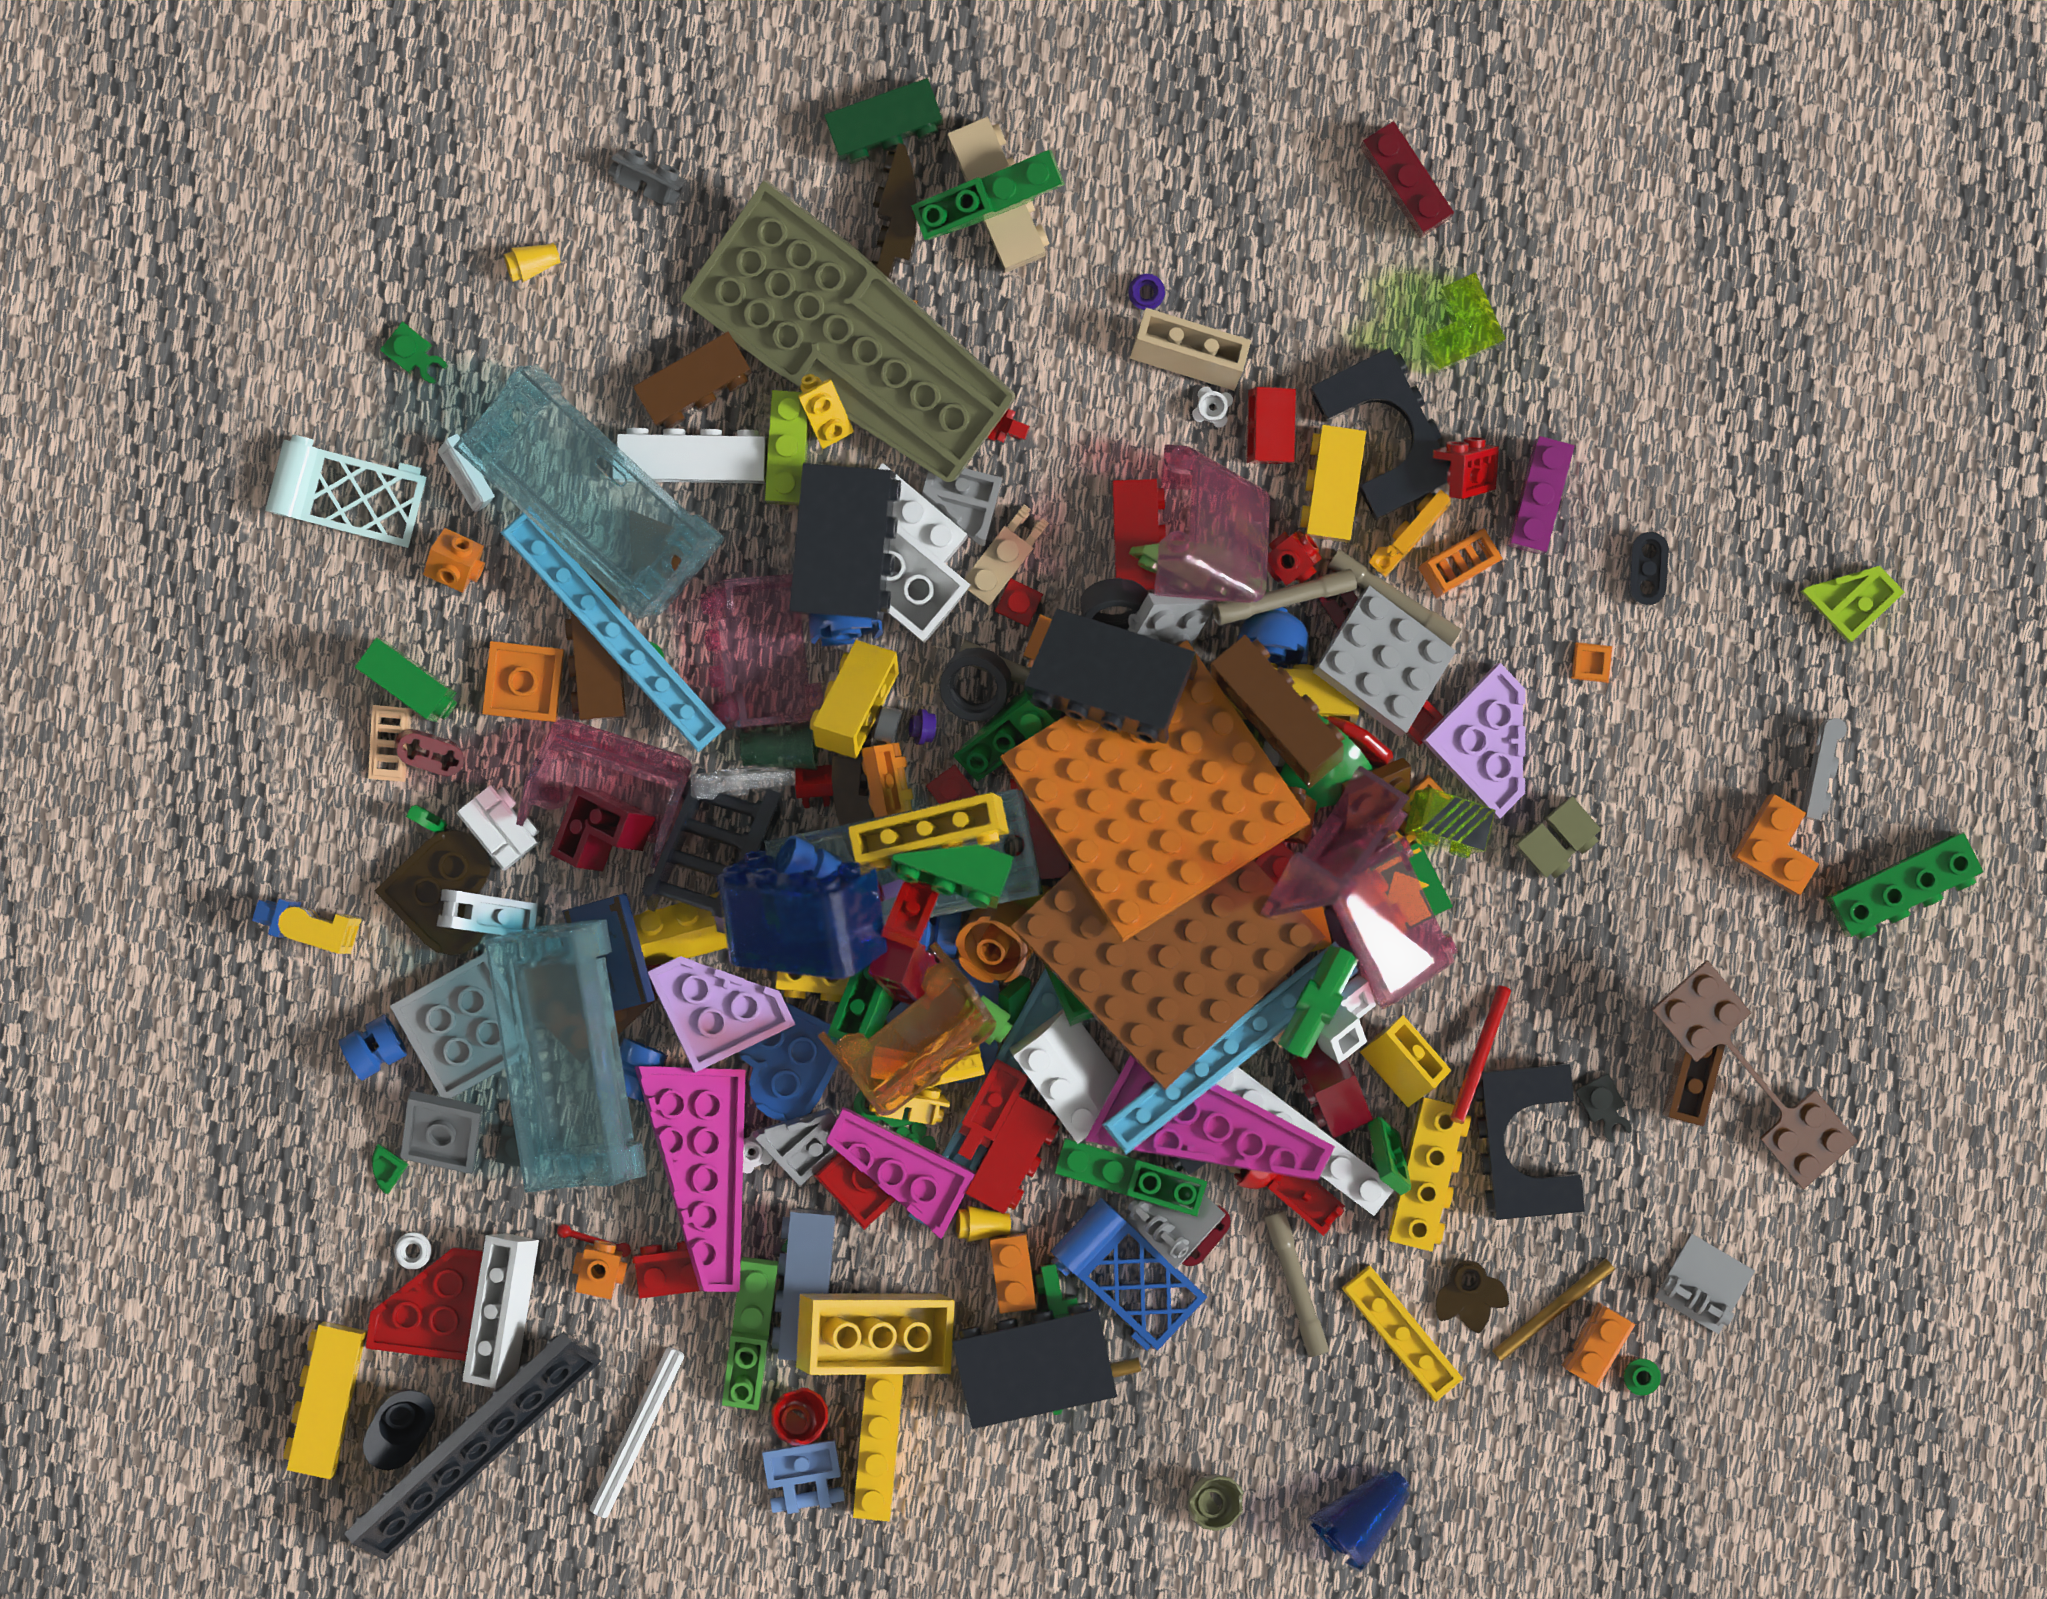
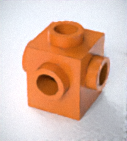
M444 528L429 551L423 575L463 593L470 581L477 582L483 572L485 562L480 559L484 545Z
M595 1240L594 1245L587 1244L584 1253L577 1252L572 1274L578 1275L575 1292L611 1300L616 1283L623 1285L628 1263L621 1262L623 1252L615 1250V1244ZM594 1265H602L605 1268V1272H597Z

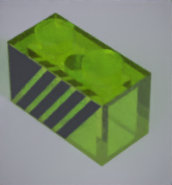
M1433 788L1416 790L1405 833L1416 836V842L1429 847H1438V844L1449 847V853L1452 855L1470 858L1471 854L1485 852L1496 810Z

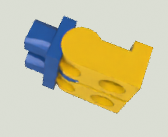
M278 899L277 903L270 900H258L252 921L270 926L269 935L278 938L287 937L337 954H351L361 918L348 914H335L334 920L321 917L312 908L300 907L302 902L292 899Z

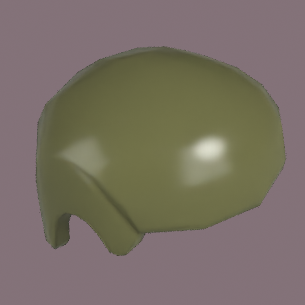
M1212 1474L1201 1477L1193 1484L1189 1492L1188 1511L1190 1517L1203 1529L1219 1531L1230 1527L1239 1515L1243 1513V1489L1232 1478ZM1210 1492L1216 1493L1221 1498L1222 1505L1220 1510L1211 1497Z

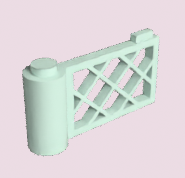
M292 434L291 441L283 440L265 511L409 548L427 478L420 475L421 468L399 463L398 469L325 451L312 447L314 440ZM324 460L340 462L347 476L328 486L321 474ZM346 464L359 467V469L351 473ZM365 470H371L377 473L383 485L364 495L354 477ZM382 474L394 476L396 478L390 480L389 482H386ZM320 479L325 489L316 493ZM402 479L417 482L414 497L400 505L390 486ZM351 480L361 498L341 508L331 490ZM386 489L396 508L377 518L367 499ZM326 493L329 494L338 509L337 512L327 518L310 515L314 500ZM364 502L374 520L361 528L352 526L345 512ZM412 504L409 517H407L403 508ZM399 511L407 523L403 539L388 535L380 522ZM341 515L346 524L332 520ZM377 524L382 533L367 529Z

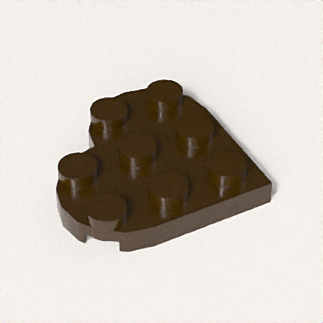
M460 830L439 832L428 839L374 891L418 938L432 950L451 956L467 953L478 946L487 933L437 926L438 915H442L444 901H441L442 889L480 894L487 884L492 871L489 853L478 839L470 833ZM459 903L458 918H464L466 904Z

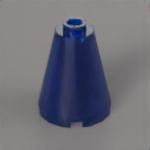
M1383 1470L1315 1512L1309 1518V1521L1313 1522L1311 1524L1312 1528L1335 1554L1337 1550L1343 1556L1348 1555L1349 1558L1345 1563L1354 1570L1362 1572L1409 1499L1410 1494L1407 1488L1410 1484L1396 1470L1392 1473Z

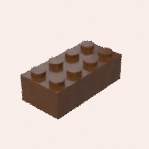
M1244 635L1211 663L1212 678L1217 682L1228 699L1310 789L1343 761L1344 744L1341 741L1345 738L1332 722L1325 724L1319 718L1317 713L1320 710L1308 695L1304 694L1301 697L1293 689L1292 686L1295 682L1288 672L1281 666L1276 670L1267 658L1270 657V654L1262 643L1257 639L1251 642Z

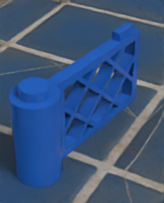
M1101 1197L1051 1250V1253L1055 1256L1051 1263L1056 1264V1268L1065 1276L1072 1272L1134 1329L1131 1337L1146 1351L1151 1346L1158 1351L1207 1298L1178 1268L1175 1269L1134 1227ZM1128 1233L1138 1242L1139 1258H1118L1117 1245ZM1144 1248L1153 1257H1144ZM1113 1250V1259H1104ZM1160 1262L1165 1267V1282L1145 1283L1144 1263ZM1139 1263L1140 1283L1119 1284L1118 1264ZM1113 1264L1114 1284L1098 1285L1089 1277V1274L1098 1265ZM1170 1273L1180 1282H1170ZM1187 1287L1196 1297L1186 1308H1171V1288ZM1166 1288V1308L1145 1309V1289ZM1140 1289V1309H1123L1119 1305V1290ZM1104 1290H1114V1299ZM1180 1313V1315L1172 1322L1171 1314ZM1167 1314V1328L1156 1339L1146 1330L1145 1315ZM1131 1315H1141V1324Z

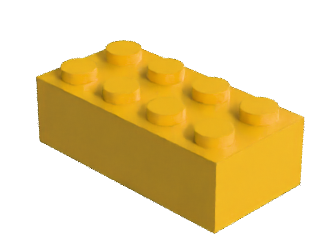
M940 1293L800 1294L796 1368L809 1375L951 1374L955 1300Z

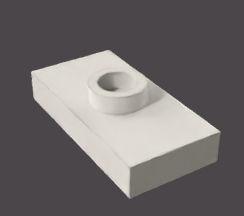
M455 434L444 441L438 449V453L471 509L476 513L486 507L495 496L484 479V471L481 464L476 458L471 457L459 435Z

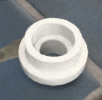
M416 1232L401 1236L394 1248L397 1262L407 1269L423 1267L429 1261L432 1253L429 1240L424 1235ZM409 1244H416L419 1247L420 1254L418 1257L412 1258L407 1254Z

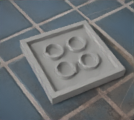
M1369 585L1361 593L1313 672L1396 735L1402 737L1414 722L1456 653V650Z
M488 952L390 1005L440 1097L451 1099L541 1048Z

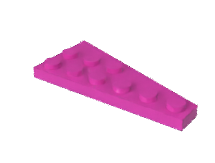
M1131 1055L1085 1139L1086 1143L1120 1148L1105 1130L1103 1124L1156 1083ZM1215 1084L1133 1150L1318 1181L1335 1146Z
M635 1066L699 1290L705 1292H740L745 1070L704 1068L694 1073L692 1068Z

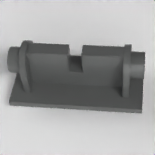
M627 148L626 151L621 149L612 156V160L619 162V164L613 162L608 171V175L613 177V182L637 192L641 182L644 181L647 183L643 196L664 206L668 204L675 206L680 196V193L675 191V189L679 190L687 182L686 179L679 176L680 172L676 168L666 164L654 165L646 161L647 156L632 148Z

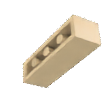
M988 117L947 134L948 141L966 182L977 177L983 178L1016 164L1013 157L1006 159L1001 148L1002 145L1006 144L1002 130L998 123L991 125ZM1032 202L983 221L1005 273L1046 256L1044 247L1049 245V241L1041 224L1035 226L1030 213L1034 212L1035 208Z

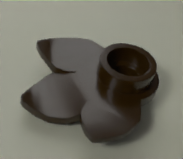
M1465 1260L1458 1263L1452 1269L1450 1282L1438 1291L1435 1306L1436 1314L1440 1321H1446L1459 1315V1318L1469 1329L1479 1334L1489 1321L1491 1307L1509 1306L1507 1289L1500 1280L1487 1276L1485 1269L1479 1263ZM1464 1273H1474L1475 1282L1472 1285L1467 1286L1463 1284L1462 1276Z

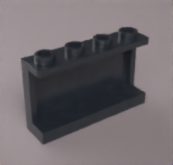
M803 463L790 612L804 615L820 614L883 621L884 613H889L891 605V591L886 590L887 576H892L894 571V554L889 553L890 539H896L898 519L893 517L894 502H899L901 496V480H896V473L885 469Z
M1056 609L1024 686L1027 699L1037 708L1042 710H1051L1053 708L1065 712L1067 716L1077 721L1088 719L1100 723L1103 728L1112 732H1120L1121 730L1135 734L1139 740L1153 744L1157 741L1166 744L1169 738L1168 727L1188 679H1194L1198 669L1195 651Z
M1083 1302L1068 1306V1313L1054 1316L1053 1310H1047L1032 1314V1321L1018 1324L1017 1318H1011L995 1322L996 1329L981 1332L980 1326L959 1330L960 1337L953 1338V1346L971 1428H981L1116 1398L1117 1392L1098 1306L1090 1308L1089 1302Z

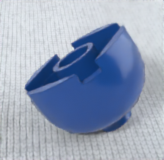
M1281 607L1254 614L1247 618L1240 627L1236 641L1244 635L1251 642L1257 639L1269 652L1270 657L1267 658L1268 661L1278 665V668L1281 666L1287 669V665L1284 664L1297 663L1299 665L1308 663V632L1305 625L1294 615L1288 613L1286 608Z
M820 614L809 615L810 637L813 644L818 639H821L822 646H840L854 644L855 639L862 635L872 633V640L883 634L882 621Z

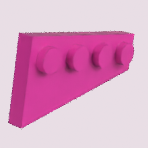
M842 1107L826 1138V1142L861 1172L868 1175L882 1190L894 1197L908 1212L917 1219H920L934 1234L942 1239L975 1175L974 1171L845 1107Z

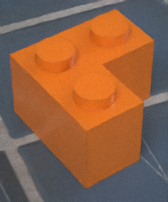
M1775 794L1766 797L1731 856L1733 860L1792 895L1802 894L1819 865L1816 861L1788 845L1806 812Z

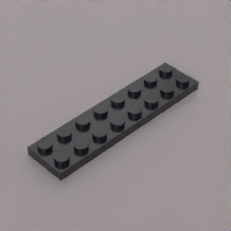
M564 1331L560 1335L551 1338L546 1343L544 1350L532 1361L524 1363L518 1369L517 1374L506 1385L497 1388L480 1409L466 1416L462 1425L455 1432L440 1440L435 1446V1450L423 1461L413 1465L409 1469L407 1476L395 1487L386 1490L381 1495L380 1501L368 1512L359 1515L354 1520L353 1525L344 1533L352 1545L383 1560H387L602 1360L591 1348Z

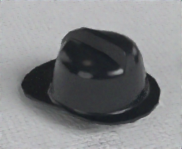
M405 1387L403 1390H395L385 1394L378 1401L375 1415L366 1430L362 1442L363 1453L371 1465L377 1469L389 1471L402 1467L412 1459L435 1419V1406L430 1397L423 1392Z

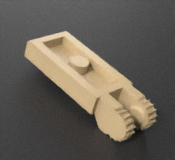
M1025 504L1009 525L1003 527L964 578L971 585L968 591L989 607L1034 549L1032 546L1049 525L1046 520L1042 519L1032 528L1031 534L1026 541L1017 536L1014 532L1020 524L1025 522L1031 511Z

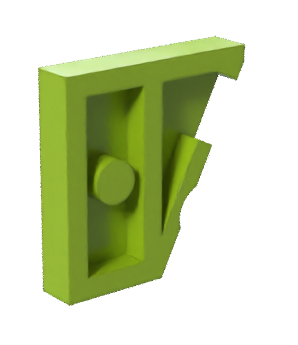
M1881 566L1812 585L1801 591L1848 643L1854 641L1905 593Z

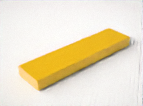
M1370 1264L1341 1287L1435 1402L1463 1380L1458 1371Z

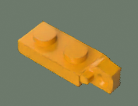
M1441 489L1435 496L1429 493L1416 508L1420 512L1411 524L1405 520L1392 535L1396 540L1392 545L1377 548L1369 561L1370 566L1386 578L1451 505V498Z

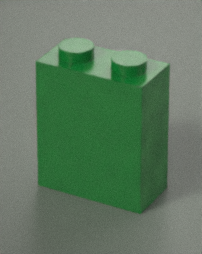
M375 638L355 666L356 669L427 720L433 722L440 718L445 720L457 705V702L453 700L457 694L455 690L393 645L380 638Z

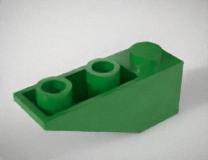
M1026 690L1015 696L997 715L958 749L953 757L978 782L1003 764L1001 761L1003 754L1058 721L1062 711L1053 708L1051 710H1042L1035 707L1027 699Z
M979 844L894 854L890 871L896 873V876L905 882L917 883L919 881L931 885L932 890L945 896L956 894L967 898V902L975 907L986 909L989 906L996 909L1014 857Z

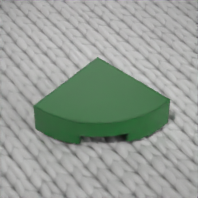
M419 805L411 806L406 815L407 818L437 834L444 832L448 825L447 821Z
M1022 975L1014 979L998 994L999 1007L1011 1015L1007 1021L1011 1025H1013L1021 1013L1030 991L1031 979Z
M377 1144L372 1155L373 1174L379 1188L388 1195L409 1163L400 1159V1157L381 1144Z

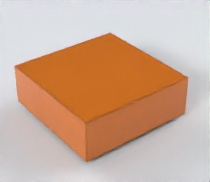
M1575 642L1571 679L1609 683L1612 646Z

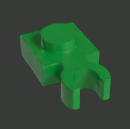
M403 321L380 349L381 352L409 374L416 366L419 367L422 378L433 385L436 383V380L429 375V367L432 364H439L445 370L448 368L447 363L441 357L428 356L426 354L432 347V344Z

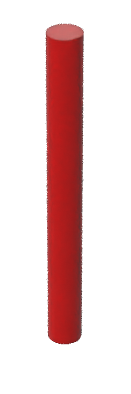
M1499 985L1496 989L1450 1116V1120L1453 1122L1464 1124L1511 994V989Z

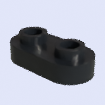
M1645 532L1634 539L1630 548L1628 592L1632 600L1642 606L1658 603L1664 597L1667 589L1669 546L1666 539L1656 532ZM1650 544L1655 548V555L1652 558H1647L1643 555L1642 549L1644 545ZM1643 581L1652 583L1653 591L1651 594L1647 595L1641 592L1640 584Z

